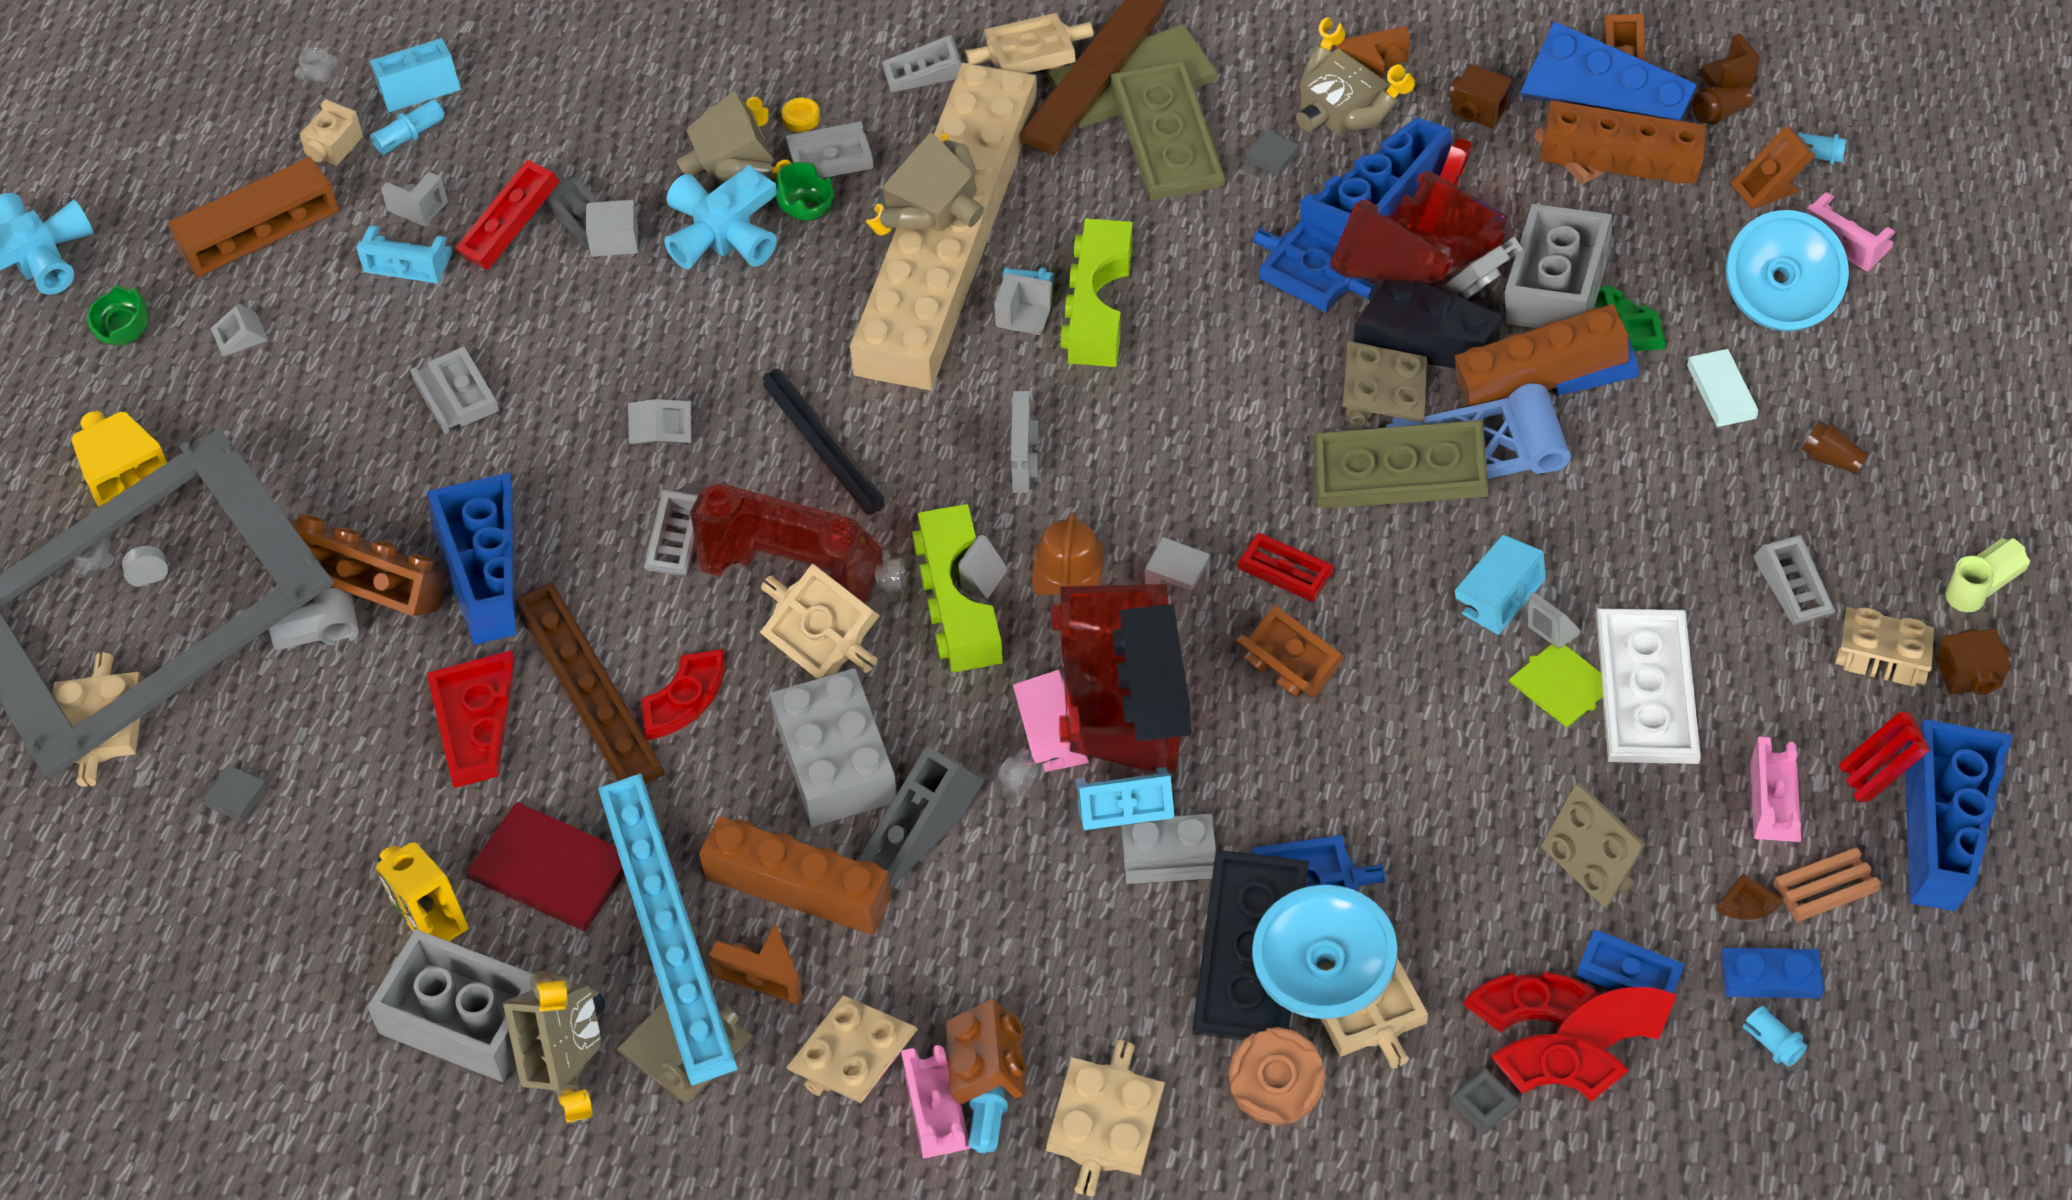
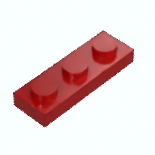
M527 159L454 249L461 257L488 271L559 184L560 180L552 171Z

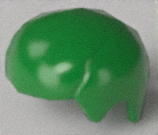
M793 162L783 166L777 174L776 201L781 210L787 215L801 221H815L825 216L831 210L835 203V192L831 178L822 179L818 175L814 164ZM805 203H813L816 207H808Z
M115 285L110 293L99 296L89 307L87 323L91 332L99 341L109 345L122 346L135 342L147 329L150 313L145 299L135 287L129 290Z

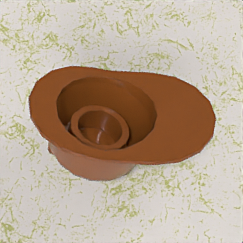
M1069 513L1067 519L1052 523L1044 531L1036 546L1032 584L1037 596L1098 590L1104 556L1103 544L1097 540L1096 534L1090 526L1082 521H1078L1074 513Z

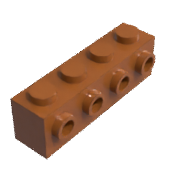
M1550 101L1543 129L1540 161L1567 165L1573 162L1579 163L1586 169L1590 165L1598 171L1667 180L1674 183L1696 184L1704 159L1706 125Z
M308 157L167 222L177 250L196 278L339 212L330 182L313 159Z
M1613 304L1602 308H1592L1581 315L1562 321H1552L1541 328L1523 334H1513L1501 341L1483 347H1473L1464 353L1455 355L1457 383L1468 407L1509 398L1513 391L1526 384L1543 385L1548 391L1557 388V384L1608 367L1628 363V334Z
M299 514L297 519H288L333 580L334 584L332 587L411 616L433 613L440 607L449 571L434 566V559L420 554H409V556L398 553V547L389 542L373 540L370 543L360 539L361 533L353 529L335 527L334 530L323 526L324 520L314 515Z
M718 816L699 852L705 880L871 935L875 934L892 898L889 873L878 864L867 860L858 862L843 857L828 847L815 848L800 843L794 837L785 833L772 834L757 829L753 824L741 819L732 821Z

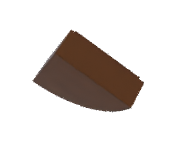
M1743 873L1718 902L1715 911L1735 919L1753 920L1773 913L1780 907L1783 899Z

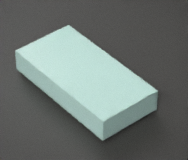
M1728 349L1689 357L1687 366L1717 427L1757 418L1759 410Z

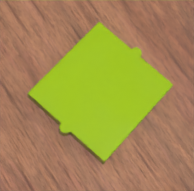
M1551 644L1538 656H1530L1529 663L1509 679L1512 685L1566 728L1588 710L1594 711L1596 703L1603 698L1601 672L1566 645L1559 649Z

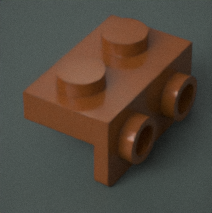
M1275 605L1249 638L1241 634L1236 640L1246 649V652L1242 655L1246 661L1262 673L1267 666L1279 674L1275 682L1294 697H1297L1302 691L1313 699L1345 660V657Z
M992 998L946 1021L950 1095L963 1104L1001 1085L1015 1099L1025 1095L1024 1075L1027 1073V1067L1021 1050V1038H1023L1024 1032L1020 1020L1013 1012H1007Z

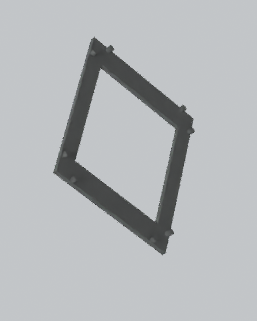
M220 427L192 446L189 442H183L179 447L182 451L181 454L0 574V607H2L196 475H199L279 586L74 728L0 611V704L25 743V748L31 753L43 775L48 780L334 584L333 580Z

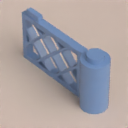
M1539 384L1523 385L1513 391L1509 398L1424 416L1423 423L1394 417L1392 418V424L1386 425V427L1475 421L1502 414L1504 424L1498 432L1483 426L1484 438L1490 440V443L1485 448L1487 479L1532 470L1536 474L1563 469L1571 459L1570 451L1547 388ZM1498 445H1502L1515 451L1517 458L1500 461L1491 457Z

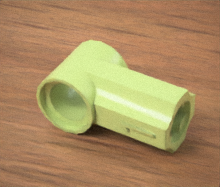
M2001 538L1977 556L1961 558L1956 564L1946 589L1945 595L1948 603L1955 609L1963 612L1979 610L1984 605L1987 597L2027 570L2030 560L2025 553V547L2014 538L2011 540Z

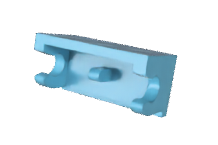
M442 38L370 60L379 92L383 96L388 112L461 90L451 54Z
M371 225L368 227L362 241L356 247L364 272L439 284L453 252L451 247L444 246L447 237L437 236L432 246L428 247L385 240V237L377 236L380 229L379 226Z
M1502 535L1455 589L1456 599L1466 605L1473 606L1477 610L1466 607L1462 614L1499 635L1529 600V595L1533 592L1535 593L1546 580L1544 553L1542 550Z
M1166 767L1156 768L1157 774L1094 783H1086L1085 778L1075 779L1079 796L1077 805L1083 829L1089 830L1174 818L1171 776Z

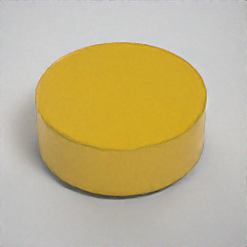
M808 98L792 99L783 106L781 111L784 126L794 132L812 130L820 122L819 106L815 101Z

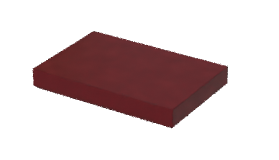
M516 802L469 867L467 874L472 881L586 932L624 876V870L615 845Z

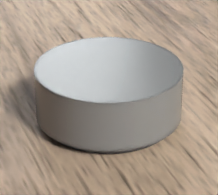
M140 546L134 548L122 560L126 581L136 587L163 580L168 573L165 555L156 547Z

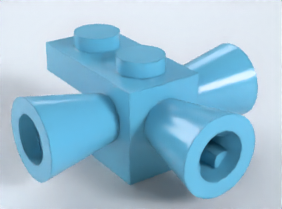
M750 165L746 166L710 194L692 174L680 176L674 181L668 191L667 204L673 209L692 216L694 224L664 238L668 253L684 269H690L708 247L722 257L736 248L750 266L757 267L762 265L775 250L777 243L776 235L750 224L749 216L777 195L776 184Z
M14 193L1 194L0 270L16 264L27 280L34 278L37 289L41 293L52 295L62 292L73 281L74 270L61 259L56 244L94 234L83 210L76 200L73 199L43 223L34 210L26 211L23 200L19 195Z

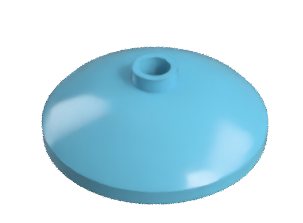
M1779 210L1755 218L1737 234L1727 255L1726 280L1731 296L1745 315L1754 322L1769 329L1798 331L1818 324L1837 308L1847 288L1849 275L1848 261L1840 240L1825 223L1803 212ZM1774 271H1780L1784 274V283H1779L1774 279Z
M1315 885L1287 894L1274 903L1264 914L1257 926L1253 939L1254 968L1262 987L1279 1005L1296 1014L1311 1018H1338L1353 1014L1367 1007L1387 988L1397 964L1396 935L1387 915L1367 896L1342 886ZM1323 962L1334 964V967L1330 970H1321L1318 966Z

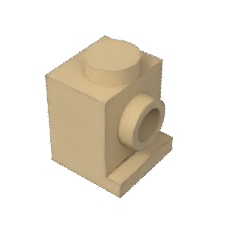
M325 99L321 103L322 110L300 133L304 152L313 161H325L337 166L361 140L363 133L356 111Z

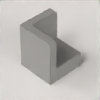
M428 172L417 185L408 184L404 189L388 182L381 187L387 211L424 227L448 202L442 177Z
M634 200L593 202L586 205V235L591 257L638 253V221Z
M1005 273L994 302L996 327L1042 335L1053 307L1052 283L1047 280Z
M654 399L628 403L629 443H691V401Z
M1162 537L1145 568V592L1161 598L1168 583L1187 590H1193L1198 581L1206 584L1210 575V554Z

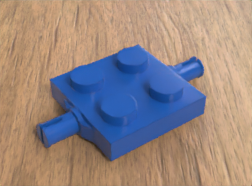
M1302 219L1291 232L1281 237L1263 228H1259L1253 237V243L1271 251L1270 256L1259 267V279L1324 312H1327L1338 298L1348 291H1352L1368 301L1376 293V284L1358 277L1369 264L1370 252L1307 220Z
M1342 835L1251 848V854L1309 861L1306 887L1336 885L1358 892V886L1385 883V872L1382 863L1355 868L1354 863L1346 854Z

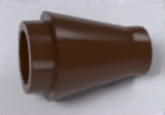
M1745 85L1738 87H1704L1693 98L1692 108L1694 115L1701 123L1709 122L1711 125H1715L1738 111L1750 107L1753 100L1752 93Z
M1820 420L1802 447L1803 451L1810 454L1809 459L1847 470L1854 475H1857L1869 455L1868 452L1862 450L1833 423L1830 422L1827 425Z

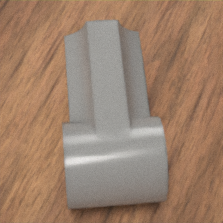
M338 588L324 590L315 597L313 603L301 606L269 628L275 651L319 640L328 645H335L337 640L349 638V641L356 639L358 624L353 595Z

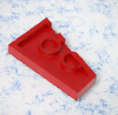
M513 650L426 673L454 788L495 778L499 775L515 666Z

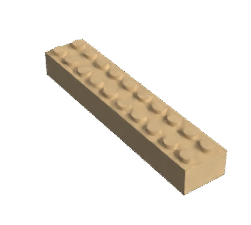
M968 63L961 64L934 135L942 142L940 135L946 133L950 140L965 144L968 147L976 168L974 178L977 192L972 199L984 207L983 215L972 227L955 217L943 231H937L931 227L928 229H896L850 345L853 376L932 391L1023 146L1020 133L1032 119L1037 108L1036 75Z

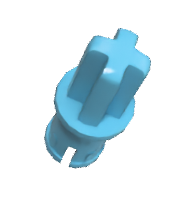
M431 100L407 115L400 113L397 115V120L370 134V139L374 140L372 141L374 147L384 156L410 139L417 140L418 133L443 119L444 111L436 100Z
M1002 1085L970 1100L973 1116L969 1146L975 1149L977 1153L994 1152L998 1147L1002 1113L1008 1110V1102L1004 1098L1005 1088Z

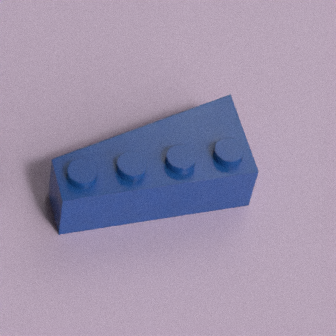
M1553 22L1520 94L1521 98L1544 102L1557 101L1681 121L1696 91L1697 84L1564 25Z
M1416 117L1381 142V149L1368 156L1364 154L1354 161V168L1342 177L1335 175L1324 183L1325 189L1315 196L1309 193L1299 200L1301 220H1307L1369 251L1371 260L1437 183L1452 146L1451 129Z
M511 473L427 491L431 526L446 569L449 571L448 575L473 645L516 635L515 526Z
M1923 719L1918 728L1930 751L1905 771L1909 902L1916 905L1956 911L1977 881L1988 837L1986 832L1989 821L1994 813L1996 805L1994 800L1998 784L2003 777L2004 761L2013 735ZM1912 740L1907 743L1904 751L1913 744Z

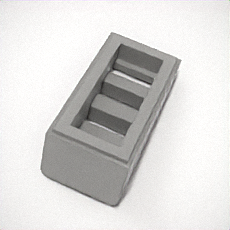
M952 35L885 60L882 62L891 92L956 80L963 62ZM934 62L933 65L927 66V63ZM919 65L920 70L913 72L911 66ZM904 68L906 75L899 78L896 69Z
M662 490L644 564L645 570L682 576L687 575L707 509L704 496ZM673 512L690 515L689 520L671 518L670 516ZM667 526L684 528L687 531L686 534L669 532L666 529ZM663 540L682 542L683 548L662 545ZM660 553L679 556V564L658 561V555Z
M1802 535L1762 545L1753 556L1793 626L1835 613V609ZM1791 559L1793 564L1781 566L1780 561ZM1797 572L1801 576V578L1790 581L1786 578V575ZM1807 586L1810 590L1795 596L1792 589ZM1815 599L1819 605L1818 607L1801 611L1798 604Z

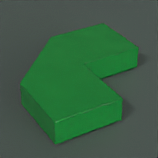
M1600 286L1594 308L1614 305L1629 336L1634 352L1665 349L1666 342L1658 312L1645 305L1637 306L1623 298L1624 293L1612 286Z

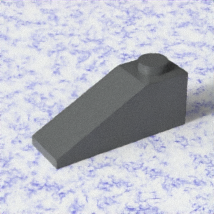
M926 745L857 861L867 860L878 864L883 870L888 871L890 885L894 886L961 820L984 779Z

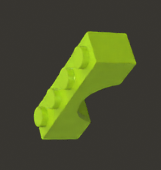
M1085 219L1083 235L1076 234L1074 258H1079V263L1071 264L1070 288H1075L1074 294H1067L1065 304V318H1070V325L1063 324L1061 330V349H1068V364L1117 367L1121 338V312L1105 305L1096 294L1107 283L1129 276L1133 248V222Z
M968 504L919 512V530L912 531V539L916 557L924 555L926 564L919 565L923 589H932L934 598L927 599L932 625L940 623L942 633L935 634L939 658H948L951 673L1002 664V643L993 605L973 602L961 595L953 585L956 577L959 575V562L976 540Z

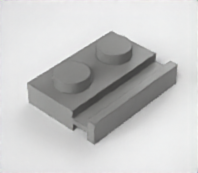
M861 121L786 136L792 163L807 162L814 164L821 178L874 168L872 154Z
M1513 237L1502 246L1500 245L1469 265L1440 289L1455 296L1461 295L1463 299L1467 300L1482 290L1484 286L1501 275L1498 269L1523 251V248L1517 239Z
M465 347L427 362L428 366L418 371L416 367L410 369L415 385L444 435L449 433V428L460 424L463 427L499 411L495 397Z
M1013 391L1011 435L1013 493H1029L1030 478H1038V453H1031V445H1039V420H1031L1030 391Z
M1212 814L1174 816V818L1121 825L1126 884L1212 879L1216 850Z

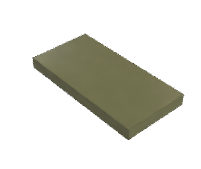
M1184 24L1145 37L1119 71L1124 72L1185 61L1194 89L1217 81V71ZM1075 62L1066 64L1059 69L1048 70V80L1054 89ZM1111 83L1078 124L1079 128L1121 114Z
M1185 61L1111 74L1110 83L1149 201L1225 186L1226 179Z
M1483 420L1314 433L1318 507H1358L1489 497Z

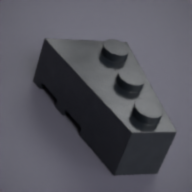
M1392 270L1355 322L1353 342L1426 356L1429 365L1456 369L1455 355L1464 353L1473 347H1483L1499 341L1503 315Z
M1174 604L1119 610L1121 628L1112 629L1115 656H1123V662H1117L1120 690L1127 689L1128 692L1127 696H1122L1125 724L1133 723L1136 742L1192 735L1190 702Z

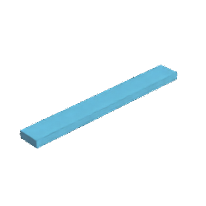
M640 773L599 787L600 797L691 1086L738 1070L642 774Z

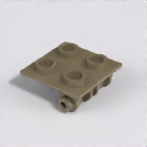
M1347 341L1342 407L1347 408L1346 416L1350 419V423L1354 426H1363L1370 419L1372 413L1423 423L1427 357Z
M1576 783L1541 845L1552 859L1562 866L1604 908L1610 905L1618 891L1621 894H1625L1634 885L1635 881L1630 877L1632 873L1630 870L1645 846L1633 832L1580 783Z
M665 1002L617 1048L620 1054L686 1105L712 1080L710 1079L691 1086ZM725 1006L721 1011L719 1010L733 1056H735L752 1038V1035L736 1024L739 1020L738 1015L731 1008Z

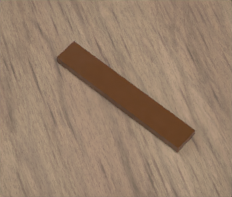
M1124 0L1021 131V143L1055 156L1108 87L1111 74L1118 73L1165 13V3L1159 0Z
M553 582L517 597L516 609L615 779L620 781L641 773L644 783L647 784L665 775L664 768Z

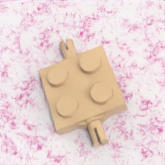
M1057 13L984 29L987 46L966 50L965 52L968 64L975 65L991 61L998 69L1028 74L1043 69H1059L1065 64L1076 62L1072 42L1093 38L1094 35L1090 22L1069 27L1060 21Z
M813 563L802 578L789 588L773 575L765 579L776 590L764 582L761 585V590L778 603L772 617L760 631L764 637L816 679L836 674L843 663L849 659L865 673L873 669L861 657L874 666L877 663V657L870 654L860 644L865 634L880 616Z
M102 652V656L100 653H97L94 657V669L91 677L54 682L52 695L74 728L143 681L144 678L140 672L111 675L114 657L105 652ZM140 718L75 762L79 764L78 777L76 779V783L79 786H88V783L90 786L96 785L98 763L113 757L136 754Z
M1397 958L1395 972L1389 985L1374 1002L1353 1014L1338 1018L1321 1019L1340 1057L1367 1046L1380 1045L1390 1068H1397L1398 1063L1402 1066L1409 1060L1397 1037L1403 1032L1426 1024L1428 1013ZM1323 962L1318 967L1321 970H1330L1334 967V964Z
M1118 1040L1115 1042L1110 1065H1099L1071 1057L1047 1141L1046 1151L1069 1157L1079 1165H1082L1078 1182L1075 1186V1191L1078 1194L1083 1195L1085 1184L1089 1177L1090 1181L1086 1195L1095 1196L1101 1171L1120 1170L1141 1175L1165 1082L1139 1076L1129 1070L1135 1046L1130 1042H1127L1123 1058L1120 1057L1124 1041Z

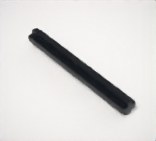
M774 368L771 372L765 373L763 376L764 388L861 509L868 515L875 514L883 509L885 506L883 502L884 496L783 371Z

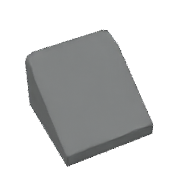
M239 303L211 327L222 356L268 341L257 313Z
M984 535L976 538L959 562V577L962 589L988 599L1007 572V567Z
M1533 592L1529 595L1528 627L1559 649L1579 636V628L1563 612Z

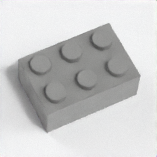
M1538 204L1531 205L1520 240L1523 251L1515 257L1505 289L1506 324L1541 328L1549 322L1572 318L1594 308L1611 250L1612 214Z
M855 668L770 693L774 721L811 827L892 804L897 795L895 775Z
M415 929L367 1008L379 1034L504 1082L516 1061L503 1003L532 990L530 978L533 974Z

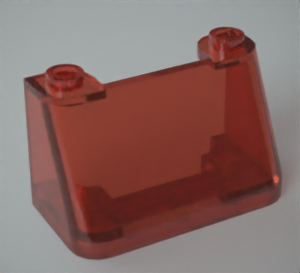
M1428 170L1419 174L1417 181L1420 184L1414 197L1408 194L1403 195L1396 213L1387 217L1377 212L1378 206L1366 199L1355 203L1333 254L1330 268L1345 278L1432 283L1436 280H1442L1447 274L1499 247L1505 238V232L1502 229L1508 216Z
M715 484L703 489L690 510L701 572L721 577L725 568L732 564L741 563L742 565L749 566L758 550L809 565L813 563L817 567L831 570L829 575L831 578L866 604L884 566V550L880 542L855 520L845 516L726 484Z
M1167 584L1060 586L1059 604H1051L1052 631H1060L1066 715H1059L1060 743H1068L1070 752L1156 773V768L1166 767L1169 773H1176L1181 737L1136 742L1133 723L1125 724L1122 696H1127L1128 692L1127 689L1120 690L1117 662H1123V656H1115L1112 629L1121 628L1119 610L1167 605Z

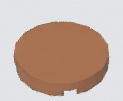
M1280 1027L1266 1029V1031L1255 1035L1252 1034L1245 1038L1233 1053L1228 1072L1231 1095L1240 1109L1256 1121L1272 1125L1295 1123L1309 1115L1321 1100L1326 1078L1323 1061L1314 1044L1297 1031Z

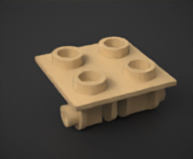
M1846 607L1841 647L1838 649L1835 664L1844 666L1843 671L1865 675L1869 660L1873 658L1870 677L1874 678L1879 661H1887L1883 680L1888 681L1893 663H1896L1892 682L1915 687L1916 683L1925 685L1928 672L1932 668L1934 627L1926 626L1922 621L1913 618H1903L1900 620L1883 616L1880 612L1871 608L1853 609Z
M843 995L793 1058L787 1069L807 1078L805 1087L817 1096H820L824 1090L828 1092L831 1089L862 1103L917 1031V1028Z

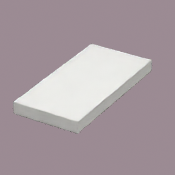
M1597 608L1596 622L1608 762L1699 764L1701 754L1686 611Z

